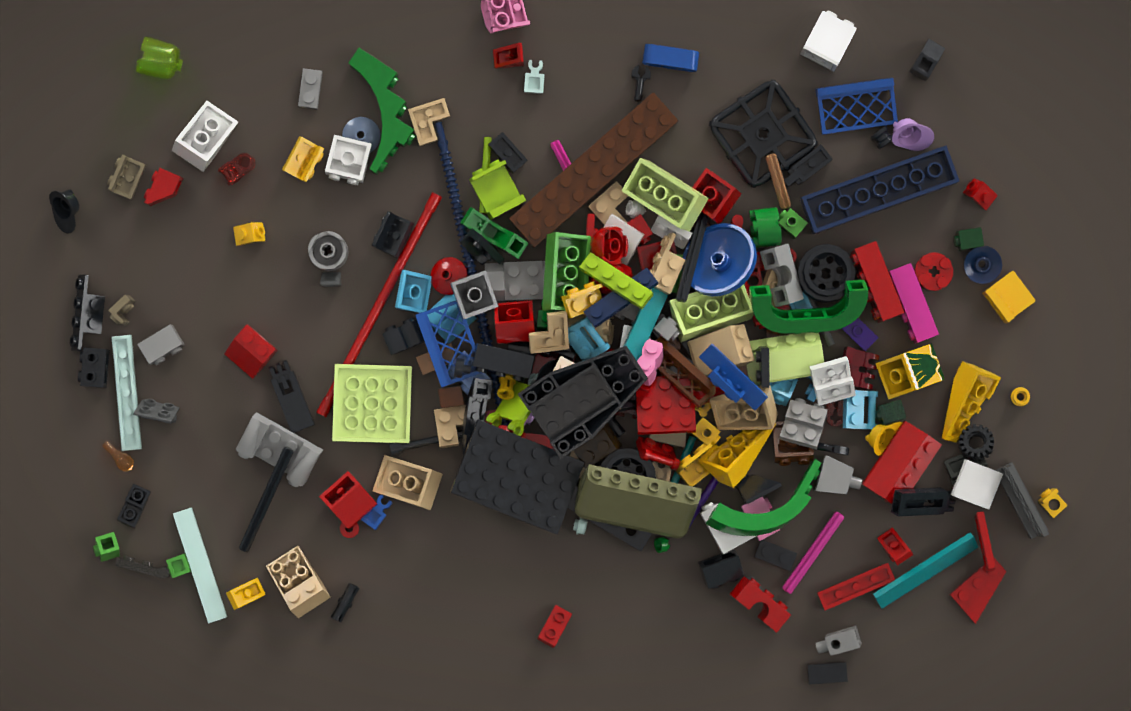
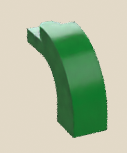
M472 207L469 208L460 222L470 230L473 228L489 243L517 259L520 258L528 245L527 241L496 224Z

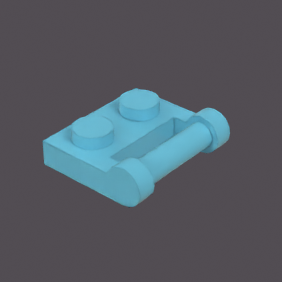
M587 317L568 327L569 343L582 361L602 354L610 348V345L604 342Z
M855 390L856 396L844 399L843 428L872 430L877 425L875 424L878 391ZM864 397H868V423H864Z

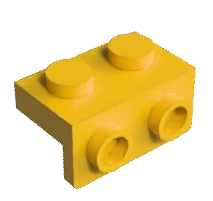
M299 136L282 170L307 182L314 175V167L321 161L324 148Z

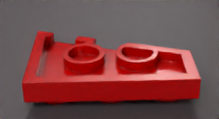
M995 558L996 568L994 571L987 572L985 565H982L949 594L974 624L978 621L1006 573V570Z

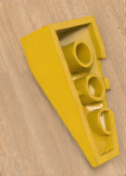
M962 361L953 380L942 434L944 440L958 441L963 429L966 430V427L970 425L971 417L982 410L980 408L981 404L986 398L989 400L992 397L1001 377L976 365Z
M773 429L742 430V432L734 437L730 435L726 438L727 441L720 446L716 444L711 447L699 462L720 483L734 488L749 471Z

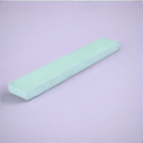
M132 335L113 336L112 348L122 451L142 449L139 416L133 415L138 407Z
M188 508L173 513L208 623L226 618L227 614L193 509Z

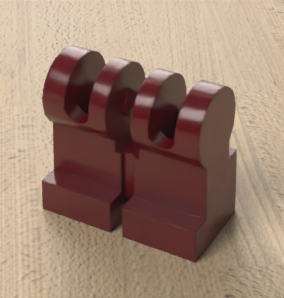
M848 346L844 347L842 357L847 356L849 360L854 387L872 390L873 385L865 383L864 379L875 380V375L866 371L865 373L859 372V367H863L865 370H877V366L869 364L868 361L869 359L879 361L880 356Z

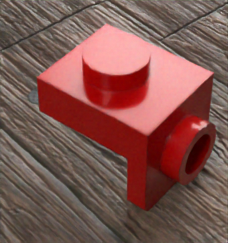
M975 178L968 183L963 191L965 196L972 198L984 210H987L998 196L985 182Z

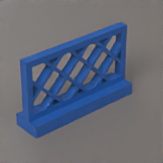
M885 78L815 88L822 134L892 125L894 122H898L893 87L894 79ZM889 90L890 99L885 104L877 97L882 91ZM865 93L873 97L867 107L858 101ZM844 96H849L854 100L849 109L840 104ZM823 99H831L835 102V105L829 112L823 108ZM875 100L884 106L878 115L869 109ZM856 102L865 108L859 117L850 112ZM837 105L846 111L840 120L831 114ZM887 108L892 112L893 120L885 121L880 115ZM867 110L875 116V119L869 124L861 120ZM848 113L857 119L849 127L842 123ZM831 116L838 123L833 129L826 130L825 121Z
M456 300L415 315L441 388L482 373L470 371V374L463 375L462 378L450 379L448 372L451 365H456L453 361L457 353L468 357L464 364L467 365L469 359L473 360L471 355L476 347L466 319H462L463 322L458 321L459 316H461L460 310L456 319L446 315L448 307L457 305ZM446 308L444 313L439 312V310ZM436 312L442 315L438 326L429 321L428 314ZM444 316L455 321L450 331L439 327ZM456 322L465 327L463 337L452 333ZM432 326L436 327L435 332H433ZM438 329L449 333L444 344L436 340L435 335ZM466 333L468 335L469 340L464 338ZM450 335L461 339L457 349L446 345ZM463 340L472 346L469 355L458 351ZM445 347L455 351L451 362L442 357ZM445 362L449 363L448 369L446 368Z

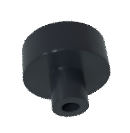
M457 358L454 377L462 378V373L470 374L471 366L464 365V359Z

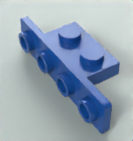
M711 344L699 356L712 370L708 375L712 384L720 387L728 399L737 403L742 398L752 409L756 410L768 398L714 344Z

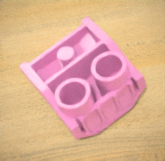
M481 0V11L485 27L490 34L530 25V21L527 20L523 0Z

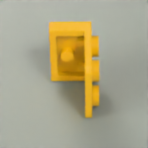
M703 443L693 452V457L689 454L680 461L676 472L687 486L693 487L710 474L700 464L699 460L713 446L711 443L708 445Z

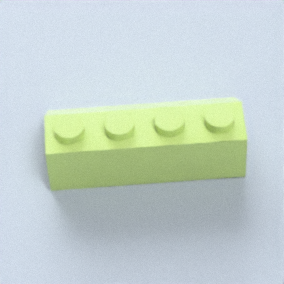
M744 284L732 293L723 296L712 297L694 292L688 294L685 303L678 302L676 298L669 301L672 319L678 324L676 327L681 332L678 336L680 343L750 320L754 315Z
M807 332L749 341L755 361L747 364L746 369L748 378L756 385H759V382H756V370H759V362H756L755 353L759 351V346H767L769 348L770 383L811 376L809 366L824 363L819 333Z

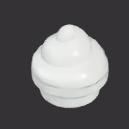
M629 200L626 205V215L630 216V218L634 219L646 212L644 206L636 200Z

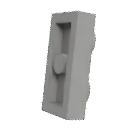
M303 68L298 107L318 109L322 71Z

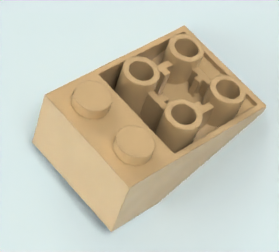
M296 546L266 566L290 611L298 618L331 598L299 546Z

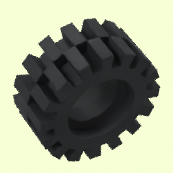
M973 424V427L969 425L966 427V430L963 429L959 437V449L964 457L967 456L968 460L972 458L975 462H977V459L983 461L984 457L987 459L989 454L993 452L994 437L992 432H989V428H983L981 424L979 427ZM978 436L984 441L983 447L973 449L969 445V440L972 437Z

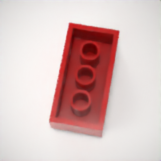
M874 241L850 252V257L858 270V274H856L857 279L865 280L868 288L867 303L870 302L873 308L870 312L874 321L877 320L878 323L903 314L904 310L877 242Z

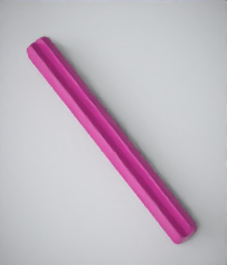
M834 512L782 586L784 591L789 594L794 591L844 520V516L841 513Z

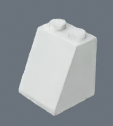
M822 11L800 54L834 72L857 28L853 27L854 24L844 19L842 21L838 19L837 15L831 11Z
M710 502L701 507L703 511L699 513L705 523L713 509L718 505L717 503L713 504ZM706 525L722 554L756 537L731 535Z

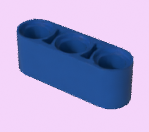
M645 44L642 64L697 72L700 53L694 50Z

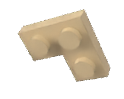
M445 98L408 109L419 146L438 141L433 122L450 117Z
M617 181L588 206L604 226L611 214L627 223L623 216L615 209L629 197L622 192L623 188Z
M566 311L547 313L548 331L529 333L531 354L569 349Z
M466 405L434 410L440 448L459 446L456 427L463 426Z

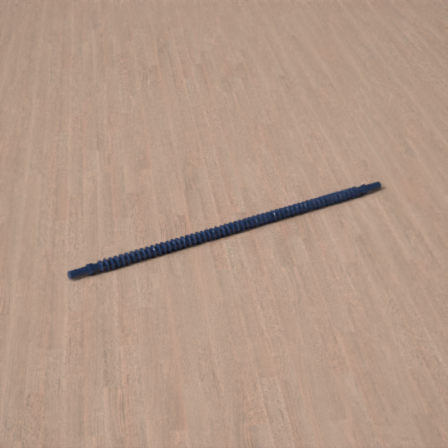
M442 122L435 123L438 137L437 144L441 150L439 155L442 156V167H445L443 172H446L444 177H447L445 182L448 183V193L451 194L449 199H452L450 204H453L451 209L454 210L452 214L455 215L454 220L457 221L455 226H458L456 231H459L457 236L460 237V242L468 233L466 232L468 228L460 223L464 218L462 215L464 211L461 210L463 206L460 205L462 200H459V189L456 188L458 184L455 183L457 179L454 178L456 174L453 173V162L450 161L452 157L449 156L451 152L448 151V140L445 138ZM460 245L463 248L461 253H464L462 258H465L463 263L466 264L467 274H476L477 270L474 269L476 265L473 264L475 259H472V255ZM487 313L477 314L475 317L478 318L477 323L480 325L478 328L481 329L479 334H482L480 339H483L481 344L492 346L493 340H490L492 335H489L491 330L488 329L489 324L486 323L488 319L485 318ZM487 370L490 372L489 377L493 380L492 388H494V391L492 393H495L493 398L496 399L495 404L499 406L503 400L497 395V391L500 388L499 377L494 375L495 371ZM502 418L501 425L508 426L510 421Z

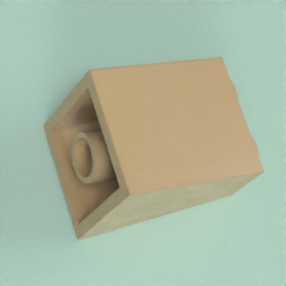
M744 324L728 326L687 342L693 365L707 377L712 370L699 356L711 344H714L738 368L755 361Z

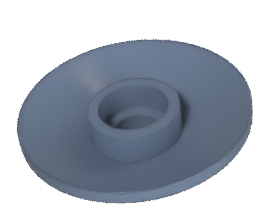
M356 117L345 125L342 137L372 144L371 153L380 142V130L371 119ZM363 132L364 137L358 138L357 134Z

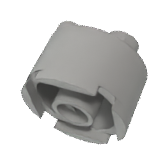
M325 231L311 239L308 253L312 263L324 271H336L347 261L348 246L345 240L337 233ZM331 247L333 253L328 254L326 256V252H324V249H329Z

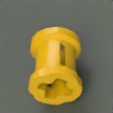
M506 374L505 377H499L500 388L497 391V395L501 399L509 400L514 397L513 385L516 384V380H513L512 375Z

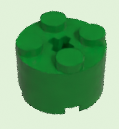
M777 207L749 210L750 222H752L750 235L753 237L755 247L780 245L782 236Z

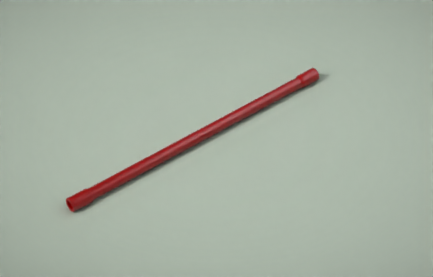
M433 192L431 193L424 211L343 364H354L427 223L442 199L441 196ZM334 381L316 413L327 417L333 406Z

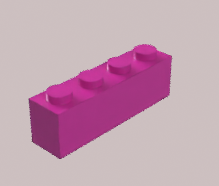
M909 263L889 271L904 310L901 318L904 323L907 322L909 330H907L910 340H914L916 344L939 335L912 264Z

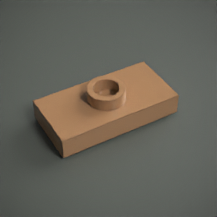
M452 343L447 344V346L453 348ZM445 347L442 352L443 359L451 362L455 351ZM429 352L416 357L423 375L435 371Z

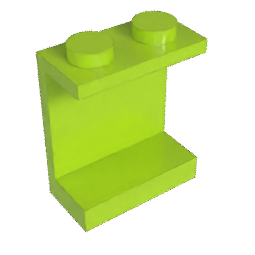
M498 159L488 164L490 168L485 171L482 168L472 173L473 177L469 179L490 220L526 201L524 195L519 194L505 167V160L500 162Z

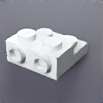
M334 135L325 169L326 175H329L328 178L339 181L340 178L347 179V183L352 185L363 183L372 144Z

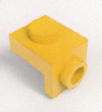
M251 222L233 227L236 246L265 241V230L262 222Z

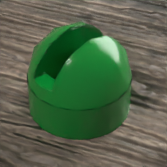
M665 537L655 539L654 547L657 553L669 550V539Z

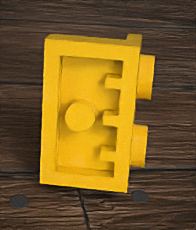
M593 281L584 284V289L578 290L576 287L567 290V295L561 296L568 319L584 314L583 311L602 299L599 288L603 287L602 283L595 284Z

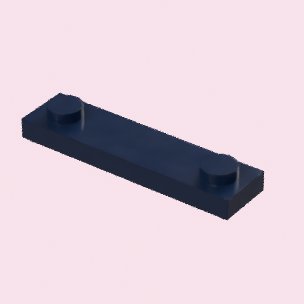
M648 268L632 277V279L649 290L658 285V281ZM612 291L583 312L596 328L627 307L631 302Z

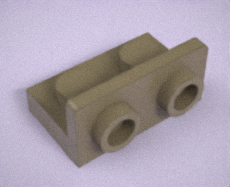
M125 294L108 310L111 313L110 318L116 324L127 325L129 321L122 313L127 314L131 311L135 300L130 295Z

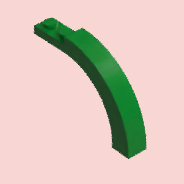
M815 459L808 466L792 497L782 507L767 513L750 514L733 510L719 503L713 509L705 524L721 532L737 536L764 535L782 528L793 520L812 498L808 496L812 488L810 483L819 476L821 462Z

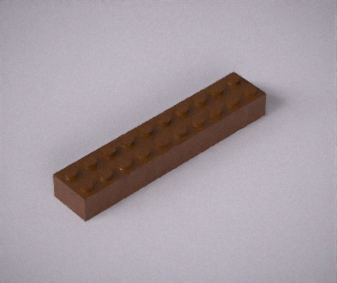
M653 92L511 216L509 221L530 245L535 248L547 237V234L556 230L678 122L677 118Z

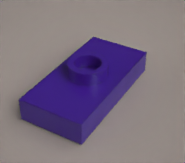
M859 318L848 326L841 328L863 351H866L878 339Z

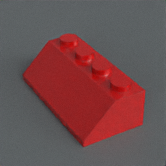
M904 420L862 485L892 505L895 489H913L942 444Z

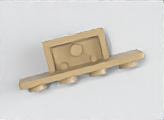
M670 233L663 237L660 243L662 246L661 250L654 256L653 268L649 270L658 281V285L654 288L667 295L671 294L685 262V259L669 251L676 237L675 233Z

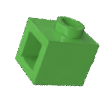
M791 208L788 212L784 209L779 215V226L793 239L808 224Z
M114 532L95 537L93 551L96 557L99 556L101 562L120 557V549Z

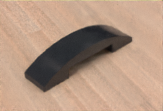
M473 378L463 420V454L477 420L484 421L487 399L491 398L493 380Z

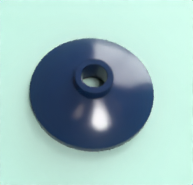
M976 247L966 255L964 270L973 282L979 284L990 283L999 276L1002 270V259L1000 254L992 247ZM981 260L985 261L983 267L978 265Z

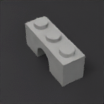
M789 244L760 251L765 270L772 269L778 278L776 287L770 289L775 307L803 300L804 297Z

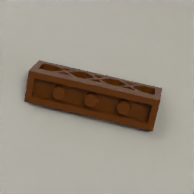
M660 336L655 341L662 343L664 362L656 370L700 408L715 394L716 386L668 341ZM666 366L677 368V374H669L666 371ZM679 378L689 379L691 386H682L679 383ZM693 391H702L705 396L698 400L693 396Z

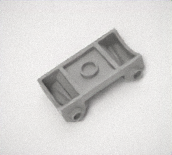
M257 412L252 416L236 447L240 457L248 459L256 456L274 467L283 448H291L294 452L285 473H287L288 483L294 487L303 486L307 482L314 465L323 452V449Z

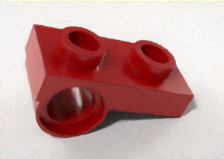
M555 605L537 639L554 648L572 613Z

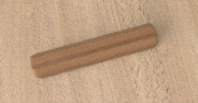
M767 155L766 161L780 208L787 209L791 207L777 155Z

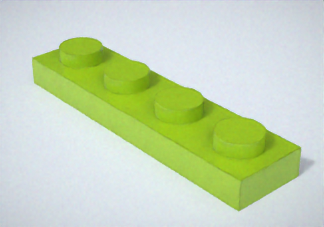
M591 252L579 266L582 272L602 283L641 310L653 296L651 290Z

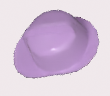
M910 118L893 123L892 142L894 145L913 151H920L928 148L933 143L934 133L930 128L920 125Z

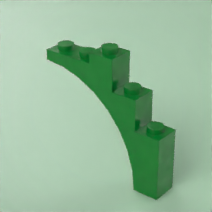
M358 48L349 61V65L362 75L371 86L381 110V142L377 155L369 168L378 175L379 172L383 173L386 169L388 158L390 156L393 157L398 151L399 147L397 145L400 144L404 148L407 144L410 146L416 136L414 135L415 130L398 119V116L402 117L407 110L406 101L389 90L390 87L393 89L399 80L397 78L398 73L366 51Z

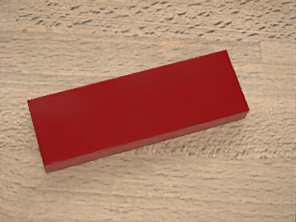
M984 511L977 512L974 518L985 570L992 572L996 566Z

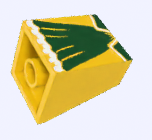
M932 343L875 363L888 399L945 380Z

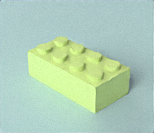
M642 158L637 162L622 189L623 193L678 228L689 232L709 199L651 161Z

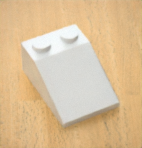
M206 101L176 138L172 151L204 172L237 126L238 121Z

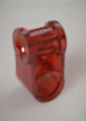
M241 153L221 166L218 172L224 175L228 181V186H231L253 170L256 161L253 156ZM245 157L250 159V164L247 167H243L241 164Z

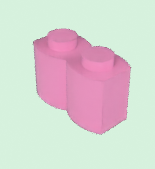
M651 339L646 341L642 348V356L637 360L648 377L643 383L647 386L654 382L657 373L656 369L660 367L664 358L662 343Z

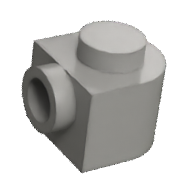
M663 317L653 328L666 341L670 339L674 341L681 333L676 327L678 324L670 317L667 319Z

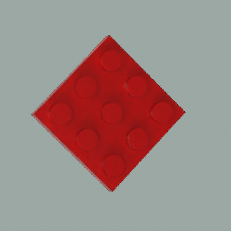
M664 376L656 377L650 386L643 384L636 391L638 435L696 433L695 404ZM679 378V383L682 386H691L689 379Z

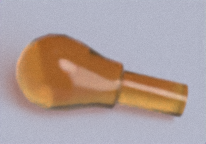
M108 441L103 444V447L112 455L120 470L129 471L133 468L134 460L131 456L117 450Z

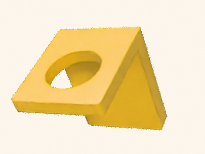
M1056 488L1046 489L1040 495L1042 498L1038 500L1052 518H1055L1067 507V504L1057 494L1059 491ZM1056 499L1059 501L1060 505L1057 510L1049 508L1050 500Z

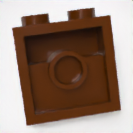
M784 421L776 422V426L772 431L775 463H779L780 466H788L791 462L807 465L810 461H813L814 451L812 448L779 439Z

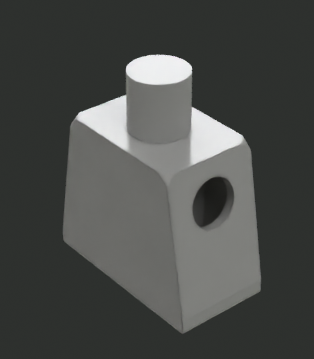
M824 455L820 468L821 472L817 478L814 491L847 494L849 487L860 490L862 479L852 476L854 468Z
M857 626L826 634L825 640L816 643L818 653L821 654L829 651L830 656L860 648L862 642ZM833 640H838L840 645H834Z

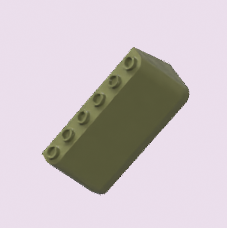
M589 464L578 482L575 513L583 519L679 539L688 532L701 498L702 489Z

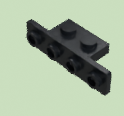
M86 274L79 275L75 282L77 295L73 302L75 315L71 322L73 327V335L70 337L71 351H81L83 332L102 333L105 296L87 294L89 275Z

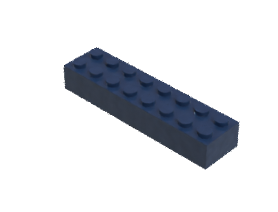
M946 145L800 198V202L812 235L955 185L959 182V178Z

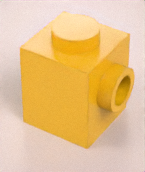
M704 417L696 424V433H691L706 445L711 443L714 446L721 438L718 435L721 431Z

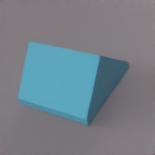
M402 270L395 308L416 313L427 311L432 276Z
M454 294L445 295L431 309L455 301ZM457 305L448 307L446 315L456 319L459 313ZM446 308L439 310V312L444 313ZM436 312L428 314L429 321L438 326L442 315ZM444 316L439 327L450 331L455 321ZM459 316L458 321L463 322L461 316ZM475 316L466 319L468 326L477 319ZM456 322L452 333L460 335L465 330L464 325ZM438 329V334L446 341L449 333ZM450 335L447 343H451L456 337Z

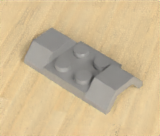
M545 261L485 263V270L496 301L543 299Z

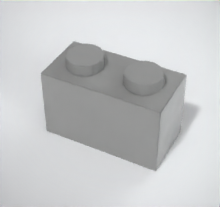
M170 324L137 345L148 363L151 365L155 363L157 366L166 360L165 357L172 354L173 356L182 351L181 347L185 344L174 326Z

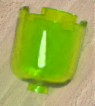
M144 37L141 51H144L143 58L138 59L136 72L168 80L175 75L177 70L181 71L183 60L180 59V51L177 46L152 37Z

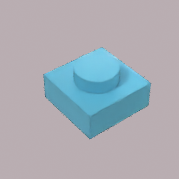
M802 292L804 299L791 303L792 310L813 309L809 297Z

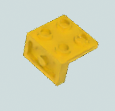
M1014 271L1008 273L982 293L1005 324L1013 320L1016 315L1035 302L1034 297Z

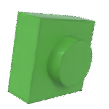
M186 554L166 560L172 578L192 572Z

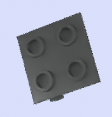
M142 399L133 415L172 424V422L176 423L177 421L176 414L180 407L172 403L163 404L153 399Z

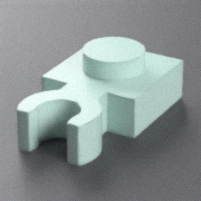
M529 60L528 67L531 73H525L524 93L543 94L544 74H539V71L543 68V62L540 60L539 66L534 68L532 60Z

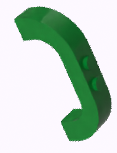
M865 280L846 281L843 298L839 303L828 308L778 309L772 305V294L769 285L750 286L749 297L756 319L765 328L784 334L819 333L838 330L854 322L866 307L868 288Z

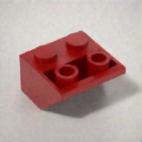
M349 471L319 496L348 529L354 526L377 505L376 501Z

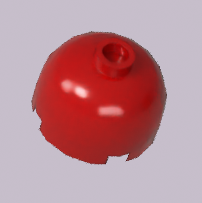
M616 226L601 228L592 237L591 252L610 265L620 264L622 258L626 257L628 252L627 236L623 235L621 232L623 230Z

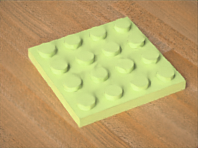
M335 364L332 441L409 443L412 366Z

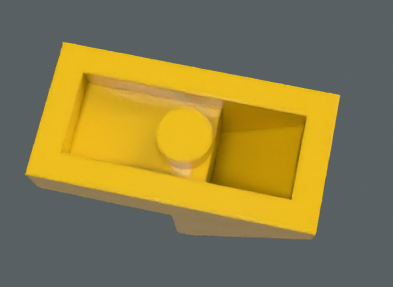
M258 577L226 592L234 610L266 595Z

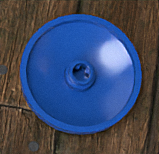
M728 223L707 227L691 287L700 294L712 297L727 295L740 288L751 276L757 260L756 247L749 234L739 226ZM690 242L688 243V245H687V247L685 248V251H684V253H683V257H682V258L685 259V261H686V257H687V253H688V249H689Z

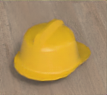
M899 421L890 425L878 424L873 427L870 434L865 436L866 441L869 442L876 455L881 456L903 422Z

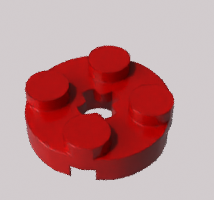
M933 252L922 256L917 261L914 272L922 288L928 291H938L945 288L951 282L953 266L949 258L943 254ZM933 266L939 271V274H936L935 277H932V274L929 273V269H932Z

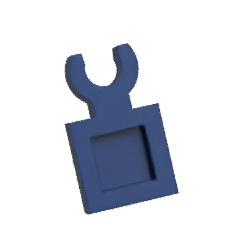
M383 495L378 497L377 505L361 518L363 522L374 530H377L387 516L383 512L384 509H388L392 505L390 500L386 505L381 503L384 498Z

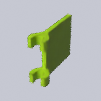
M516 381V384L513 385L514 397L509 400L503 399L496 411L487 416L486 421L499 427L502 424V418L511 422L508 425V429L514 431L513 434L521 436L524 430V423L531 411L527 409L518 393L530 385Z

